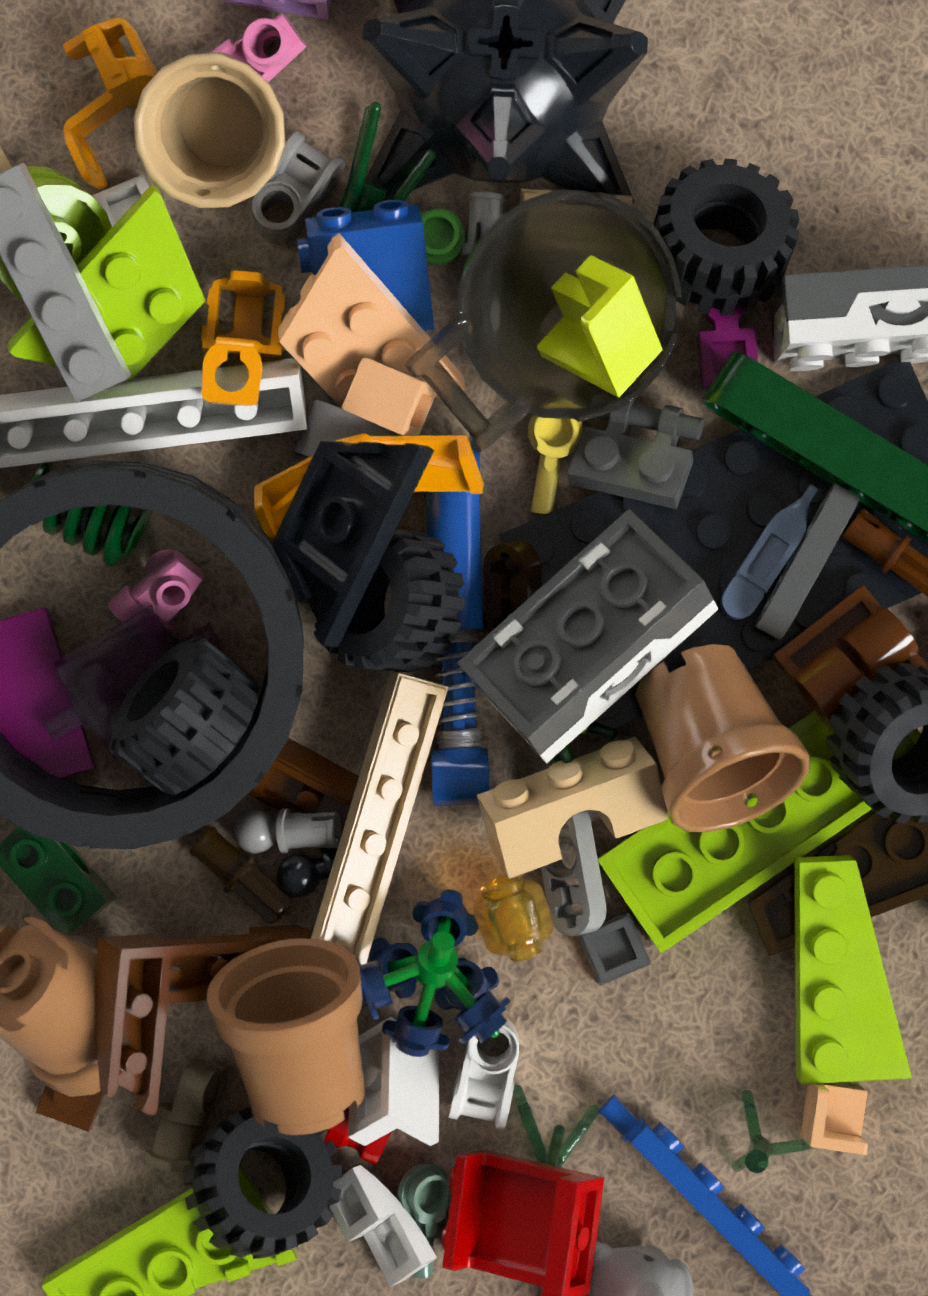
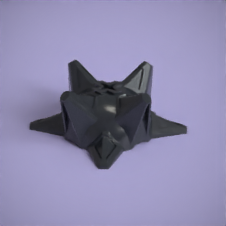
M393 0L398 14L370 19L363 25V40L394 91L400 111L365 180L385 188L387 192L384 200H390L428 149H433L436 152V157L413 190L452 174H458L474 181L524 183L543 178L564 190L632 196L603 124V119L610 102L648 51V38L643 33L614 24L626 0ZM502 50L507 51L508 64L506 70L501 69Z

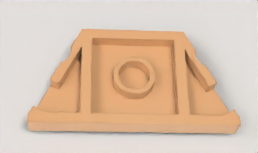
M340 233L334 236L327 246L328 256L316 276L310 274L300 291V301L289 309L278 328L279 342L341 408L360 361L363 358L372 359L439 387L435 397L457 394L465 390V381L461 372Z

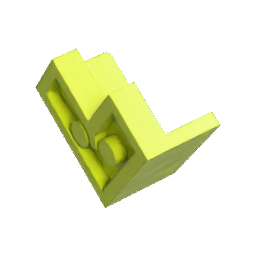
M590 255L576 270L578 278L565 272L551 287L564 317L540 341L537 349L541 357L619 398L663 349L633 275Z

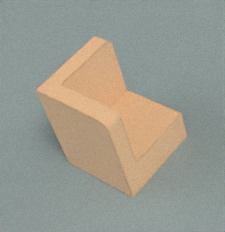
M363 358L360 361L341 409L400 435L419 436L439 387L372 359Z
M832 1083L808 1084L800 1136L810 1147L867 1155L868 1143L861 1137L868 1091L864 1088Z

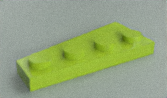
M851 855L794 857L795 1049L797 1080L800 1084L912 1079L857 861Z
M240 1162L238 1180L243 1195L256 1209L273 1214ZM192 1187L43 1279L42 1288L47 1296H188L194 1294L197 1288L224 1279L231 1282L251 1275V1271L274 1263L280 1266L298 1260L297 1251L293 1248L266 1258L253 1259L252 1254L242 1258L229 1255L231 1247L228 1245L220 1249L216 1248L209 1242L213 1233L209 1229L199 1232L193 1221L201 1217L197 1207L187 1210L185 1197L193 1194Z

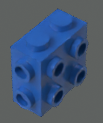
M387 200L375 204L374 210L352 213L350 209L345 207H333L319 211L317 217L305 219L308 238L297 239L301 273L313 272V275L316 276L328 256L327 246L329 242L340 233L424 331L435 330L423 221L418 204L408 205L403 200Z

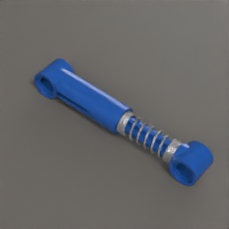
M469 440L480 471L479 440ZM470 491L424 492V497H426L427 534H429V537L437 538L445 544L444 552L454 555L458 562L453 569L454 573L462 574L464 586L459 588V597L465 598L464 610H459L457 620L461 622L458 634H450L448 638L451 643L450 648L445 654H440V657L436 659L437 663L441 665V672L436 677L441 680L442 685L449 688L442 708V718L438 721V724L442 726V731L437 733L439 735L437 738L439 740L437 742L439 750H432L433 806L479 805L477 795L490 790L488 748H481L482 745L480 743L482 741L480 739L482 737L480 734L482 732L480 730L482 728L476 725V717L481 713L476 710L475 701H478L480 697L475 695V685L457 663L474 648V643L479 641L477 633L484 630L480 530L481 494H471Z

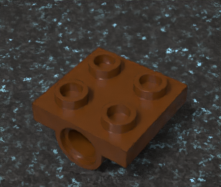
M864 585L859 586L771 655L832 734H835V730L829 726L832 714H840L844 708L838 702L845 693L853 697L859 691L855 683L862 677L866 676L869 680L877 678L876 669L888 666L895 672L898 663H910L916 669L920 665L928 668L919 656V648L906 627L890 610L881 607Z

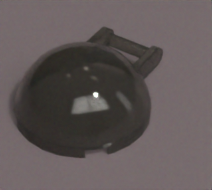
M563 189L527 199L498 217L476 241L463 267L457 294V317L413 354L406 362L405 367L413 377L421 375L470 434L468 437L469 443L477 453L484 451L494 444L528 413L542 418L574 419L580 422L617 411L645 391L660 374L675 346L678 336L677 333L673 332L676 316V297L682 298V290L673 255L659 231L638 210L611 195L601 192L592 193ZM590 255L633 275L663 349L619 398L541 357L537 349L540 341L564 317L551 287L565 272L578 278L576 270ZM461 341L466 354L482 380L507 401L488 419L485 418L439 362Z

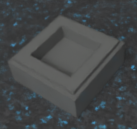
M629 911L605 920L602 926L594 932L578 935L599 986L651 964Z

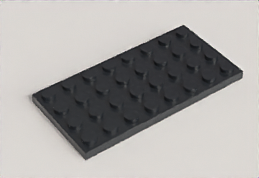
M901 359L815 396L928 465V400L911 362H901ZM741 429L692 450L693 464L677 509L598 491L499 535L502 543L520 539L528 542L535 548L540 558L543 586L630 509L704 580L718 607V610L657 664L659 665L664 661L669 673L687 665L681 652L710 644L732 647L747 670L773 659L771 657L773 653L862 585L868 589L881 607L887 609L922 594V592L889 569L886 574H883L880 571L883 568L880 564L862 550L841 538L863 508L903 538L907 535L911 536L912 539L909 545L928 558V543L858 501L853 514L800 610L781 640L774 638L754 625L788 561L750 616L741 620L727 617L720 607L721 595L731 579L736 576V571L770 520L779 511L801 498L809 485H813L818 491L809 503L807 528L820 503L832 486ZM512 564L516 575L519 574V566ZM643 678L603 712L595 722L616 729L643 717L635 697V692ZM586 731L589 740L600 736Z

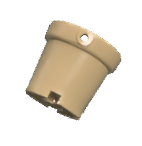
M224 52L189 54L162 67L142 90L133 118L135 149L148 176L171 198L198 208L231 207L256 195L276 173L285 146L284 112L271 85L250 65L235 60L233 56Z

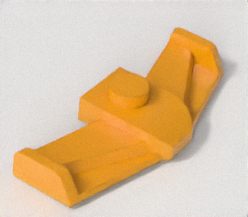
M363 433L336 440L347 443L378 442L403 445L405 443H416L429 446L434 452L414 492L470 491L471 494L483 493L484 482L467 435L369 436ZM313 456L254 486L255 512L263 531L269 536L271 542H273Z

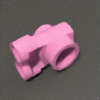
M281 13L273 19L261 18L255 20L247 27L243 38L235 43L232 39L228 38L211 52H224L233 56L235 60L250 65L260 76L269 82L297 57L307 45L286 15ZM275 40H281L279 50L276 54L269 57V45Z
M162 550L152 555L145 566L146 576L133 587L125 585L108 602L109 609L119 620L134 626L147 640L154 644H159L176 626L173 618L181 608L187 605L192 594L205 579L203 571L177 550Z

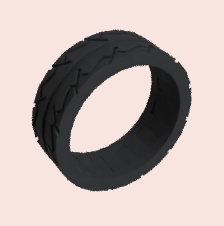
M97 460L51 471L3 497L0 500V550L12 537L36 521L73 508L113 504L155 511L185 523L217 545L240 571L260 608L269 645L268 666L260 696L251 721L241 739L214 771L191 788L178 794H165L156 786L115 790L84 786L65 778H59L46 772L36 763L19 753L0 732V815L33 835L76 847L89 846V849H137L174 840L186 833L188 835L222 817L255 788L263 776L266 775L289 738L303 691V624L295 591L291 584V578L269 536L236 502L189 474L147 462Z

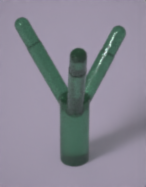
M514 1085L513 1096L537 1162L562 1167L598 1116L599 1107L597 1105L589 1107L564 1143L565 1129L562 1125H556L553 1129L547 1153L523 1088L520 1085Z
M750 1090L742 1092L750 1142L747 1152L733 1162L732 1168L734 1171L740 1172L748 1168L753 1173H761L768 1167L770 1156L815 1148L810 1147L804 1139L770 1143L765 1137H762L753 1093Z

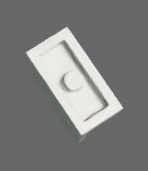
M389 1017L359 1035L361 1065L366 1091L364 1099L358 1108L356 1100L349 1106L348 1138L366 1146L398 1128L425 1144L432 1146L439 1142V1050H429V1053L423 1057H414L401 1052L396 1047V1040L382 1032V1026L385 1021H396V1019Z

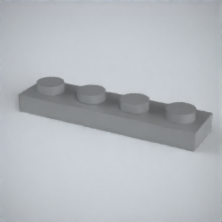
M23 162L0 173V255L77 403L128 379L131 373L25 163Z

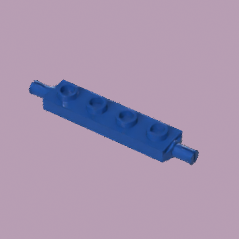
M612 1095L599 1108L598 1113L602 1114L621 1134L620 1138L624 1142L629 1140L782 1296H812L809 1293L810 1289L799 1277L806 1269L783 1244H780L773 1250L759 1236L765 1229L764 1225L742 1203L733 1210L718 1195L725 1186L703 1163L700 1162L693 1169L678 1154L685 1146L661 1121L652 1128L643 1118H636L615 1095Z

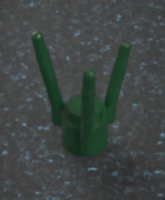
M373 102L365 108L348 184L339 207L350 209L351 213L374 210L375 204L385 201L384 197L387 190L375 183L364 180L381 112V105L378 102ZM428 149L390 200L405 201L435 159V150Z

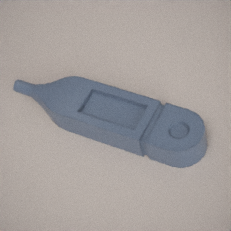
M809 485L801 498L779 511L767 524L736 571V576L731 579L721 595L720 607L727 617L741 620L750 616L755 611L764 594L767 593L805 534L809 503L818 491L816 487Z

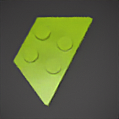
M153 183L77 266L131 373V376L125 381H131L205 302L203 292L171 220L161 192ZM31 316L7 342L8 352L18 358L57 366Z

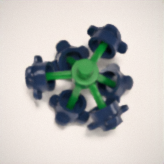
M444 890L441 896L433 901H420L415 904L412 916L416 922L422 923L421 933L427 941L420 947L419 952L410 943L389 944L384 938H376L373 940L369 952L371 962L361 965L358 957H355L358 961L361 975L363 999L361 1009L369 1006L374 1020L380 1019L377 1009L393 1003L389 991L395 992L397 997L404 999L414 994L417 980L420 984L424 985L418 1006L402 1007L398 1012L396 1021L387 1020L382 1026V1032L389 1037H393L396 1040V1047L401 1052L410 1056L423 1057L429 1053V1050H446L449 1046L450 1039L446 1035L441 1034L442 1018L430 1010L435 989L440 988L436 992L435 1000L442 1010L454 1008L461 1011L454 1018V1021L464 1032L458 1039L461 1044L466 1043L473 1036L480 1043L489 1037L495 1038L499 1035V1029L507 1022L502 1013L506 1010L505 1007L510 1003V1000L505 997L498 1001L491 992L499 984L498 973L492 967L480 969L474 962L468 961L466 958H458L457 952L454 949L455 946L464 940L465 935H474L479 927V919L477 916L469 914L462 904V894L455 890Z

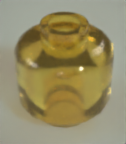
M504 874L484 883L480 887L481 895L476 898L472 911L487 950L494 955H509L510 960L514 962L524 961L538 955L542 951L541 944L551 936L554 929L553 918L542 887L534 880L524 879L522 874L510 879Z

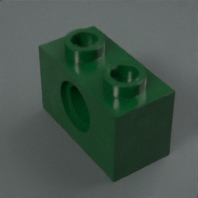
M20 826L0 843V867L52 926L69 936L78 933L118 898L72 845L33 835Z

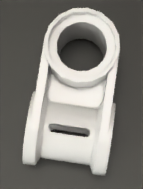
M506 1018L507 1022L499 1029L510 1042L508 1049L499 1056L484 1054L479 1049L478 1040L475 1036L467 1041L462 1067L458 1069L448 1118L457 1120L460 1115L494 1122L496 1129H505L515 1080L513 1078L519 1055L518 1033L515 1025L508 1018Z

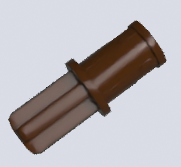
M863 508L841 538L847 540L883 567L880 570L883 574H886L889 569L928 597V558L909 545L912 539L911 536L907 535L903 538Z

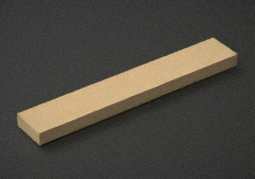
M392 670L390 671L311 939L325 940L344 947L354 957H358L361 965L365 964L368 959L449 688L439 683Z

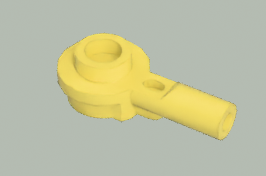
M560 403L548 404L539 408L532 415L528 424V439L532 448L540 454L530 510L533 513L546 515L553 511L562 458L572 454L577 449L583 432V424L579 415L571 407Z

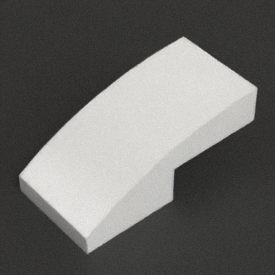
M361 1165L353 1167L342 1175L341 1178L333 1182V1187L341 1189L339 1202L329 1207L332 1213H334V1217L347 1243L364 1236L389 1287L408 1279L437 1258L428 1240L408 1211L402 1207V1204L390 1190Z

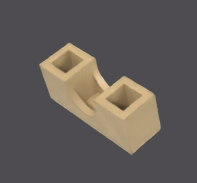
M636 737L610 742L603 746L602 749L573 759L569 763L558 761L546 770L518 780L504 781L494 789L477 795L491 851L509 879L561 860L562 856L558 842L560 830L570 817L579 812L595 810L615 839L668 820L657 765Z

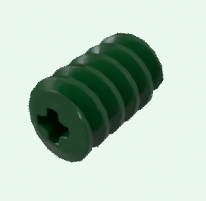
M53 462L43 463L32 481L51 472ZM100 505L73 508L44 518L43 530L53 536L64 528L63 540L71 546L78 544L84 538L83 550L91 556L98 554L104 548V562L114 566L125 556L128 557L132 553L149 523L152 510L143 509L134 517L131 515L132 507ZM41 520L36 521L32 524V526L39 523Z

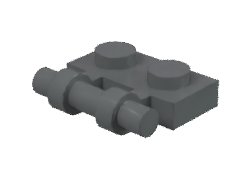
M595 395L591 404V417L609 420L606 431L584 427L567 473L570 485L677 509L693 464L692 450L676 447L679 436L699 440L703 431L704 419L684 414V409L681 407L665 405L663 409L636 404L635 397L621 395L619 398L615 397V399ZM631 425L658 431L654 442L628 436Z

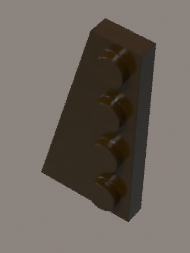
M874 812L811 856L851 855L857 861L871 918L928 896V821L917 824L910 817L906 824L897 823L889 816L883 818ZM794 868L747 901L766 953L769 956L795 947Z

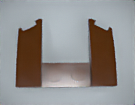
M299 925L251 927L249 928V934L167 940H161L151 934L98 937L95 979V1031L100 1092L113 1098L119 1085L137 1094L135 1108L148 1115L157 1114L168 1004L206 1001L212 979L221 968L237 956L256 947L276 941L301 938L311 939L313 932Z

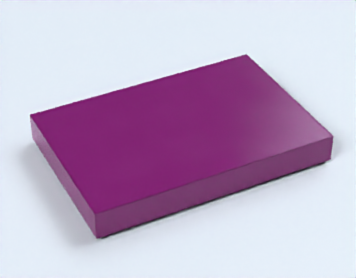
M43 607L0 621V732L19 753L36 763L46 772L59 778H65L94 769L96 765L49 610Z

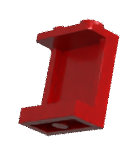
M489 1150L458 1154L456 1164L452 1168L449 1178V1189L452 1195L449 1218L443 1229L441 1239L444 1250L443 1268L452 1271L472 1268L543 1287L542 1296H583L590 1294L605 1177Z

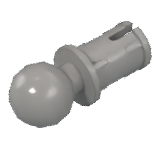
M282 808L278 813L277 820H274L266 811L252 809L243 812L234 824L235 841L244 851L254 854L267 851L274 842H277L281 853H289L292 848L302 847L338 848L339 840L342 836L341 818L337 811L291 813L290 809Z

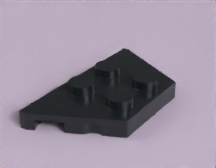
M320 441L276 533L273 545L282 564L290 571L291 584L299 602L308 603L312 608L320 626L313 633L317 642L322 646H339L434 452L431 447L416 443H405L403 445L378 442L347 443L342 441Z

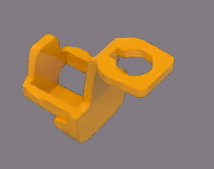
M113 18L95 24L81 31L82 33L62 45L65 54L72 60L77 61L92 55L107 89L105 93L69 118L63 128L66 145L82 179L99 190L108 187V183L98 159L85 137L123 108L130 106L136 109L142 90L158 72L150 60L137 31L123 18ZM125 34L135 57H127L119 41Z
M231 270L227 278L213 281L212 287L208 291L206 303L209 307L207 325H202L201 348L206 353L202 370V397L208 403L254 406L257 404L263 373L262 361L283 360V353L286 350L279 342L278 328L286 311V296L283 294V287L270 282L262 273ZM221 289L230 290L237 294L233 329L228 334H219L218 329ZM266 294H275L271 338L263 336L262 333L264 297ZM228 358L240 359L246 365L249 372L247 383L238 391H225L216 383L215 374L217 368L221 363L227 361Z

